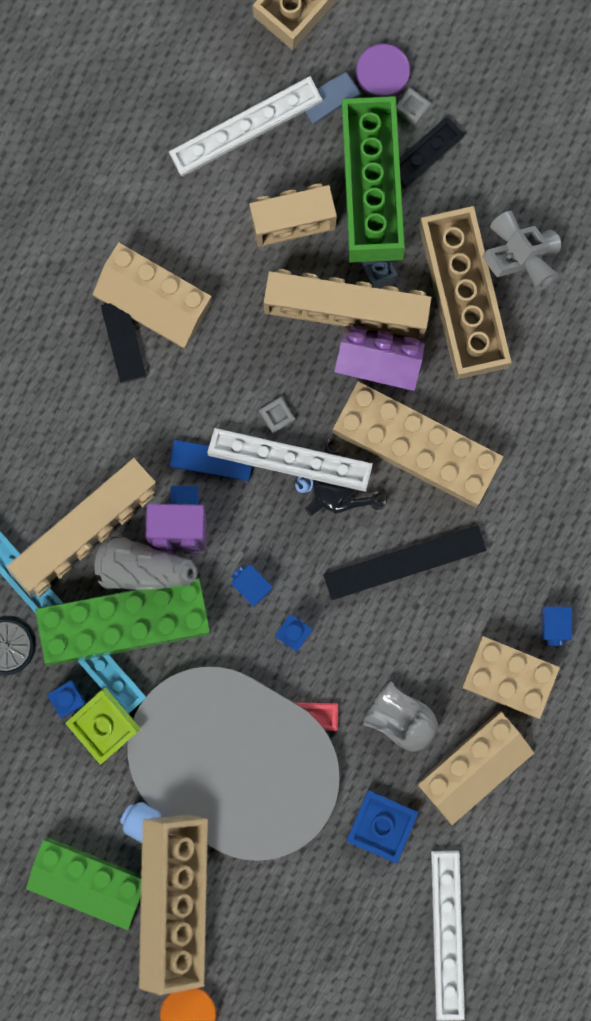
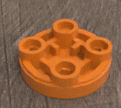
M201 988L169 993L162 1004L160 1020L215 1021V1004L210 995Z

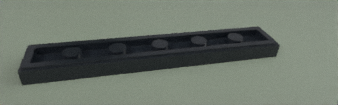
M477 525L326 573L323 576L332 601L486 552L487 550Z

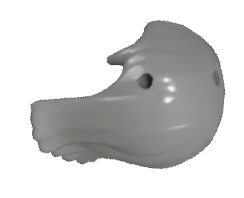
M392 681L378 693L363 720L364 726L381 731L397 745L411 752L420 751L427 747L433 741L438 730V722L433 711L422 702L402 693L395 687Z

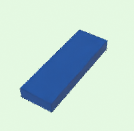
M174 440L169 467L249 482L251 465L208 456L209 446Z

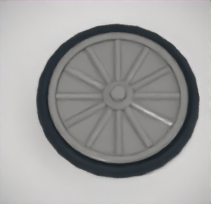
M6 617L0 618V675H12L22 671L30 663L34 655L35 642L32 632L24 623L17 619Z

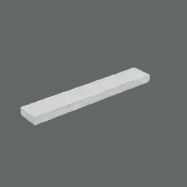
M309 76L174 148L169 153L180 175L184 176L322 103L323 100Z
M214 428L207 452L208 456L365 492L373 463Z
M431 851L436 1020H464L459 851Z

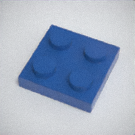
M367 790L346 842L397 864L419 812Z

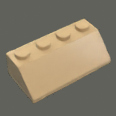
M119 242L106 261L93 292L94 297L106 304L111 303L130 314L131 318L183 349L188 345L212 305V296Z
M498 711L416 784L453 825L531 757L534 752L504 714Z

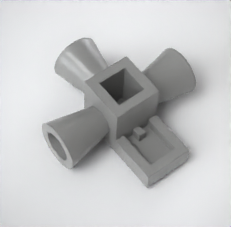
M512 211L499 215L491 223L490 228L507 244L488 249L482 256L496 277H501L526 269L536 291L549 286L558 277V273L545 263L541 257L556 256L560 252L561 240L558 234L553 230H546L540 233L536 226L520 230Z

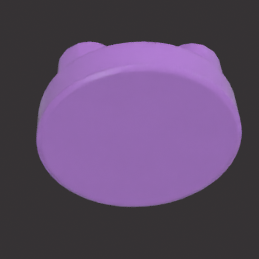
M377 44L365 50L358 60L356 70L358 83L364 93L373 97H393L401 93L408 82L410 73L409 62L405 54L397 47L389 44Z

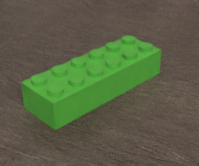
M396 96L342 99L349 263L403 260L404 232Z
M195 579L189 586L135 590L35 609L46 667L205 637L210 633L199 579Z

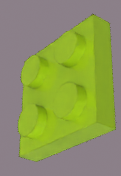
M107 688L101 690L65 723L100 765L141 730Z

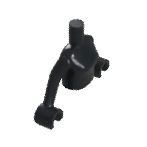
M328 439L324 449L325 453L338 456L340 454L341 447L334 451L329 448V445H331L335 439ZM314 480L312 488L317 499L305 507V510L310 516L323 507L335 514L366 505H371L375 510H381L385 507L387 500L383 503L375 502L374 498L380 494V491H376L371 497L344 502L355 493L354 489Z

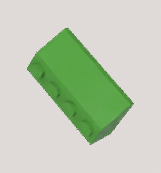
M47 837L43 840L38 851L26 889L129 930L141 900L142 875Z

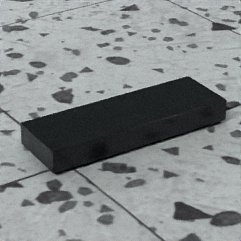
M447 116L399 158L401 185L405 189L465 137Z
M111 303L100 305L120 383L147 377L131 315Z

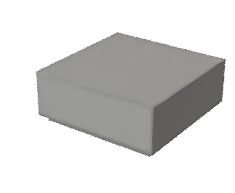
M409 88L396 105V111L400 116L416 126L431 106V102Z
M282 397L259 410L272 434L296 421Z

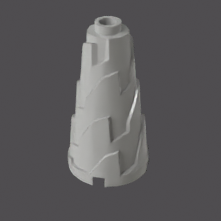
M110 537L111 541L103 542L95 557V575H100L102 581L98 582L103 588L110 591L119 592L189 586L197 576L196 567L191 560L181 558L176 554L152 549L149 545L131 541L126 537Z

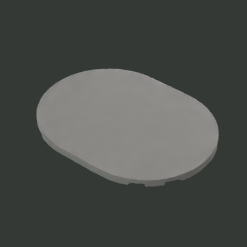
M211 666L197 667L179 672L156 686L147 695L146 699L143 700L133 718L141 730L128 741V762L133 781L143 799L150 807L159 811L162 817L187 814L207 818V845L226 855L244 860L261 861L291 854L309 843L322 830L334 809L339 790V764L334 746L325 729L308 711L244 673L229 668Z

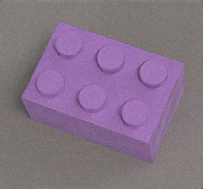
M353 324L346 326L334 372L415 391L425 344L420 343V340L413 337H404V339L393 337V334L387 331H378L377 333L368 331L362 325Z
M147 504L146 538L152 549L172 554L173 551H184V555L197 556L200 555V551H206L207 516L204 505Z

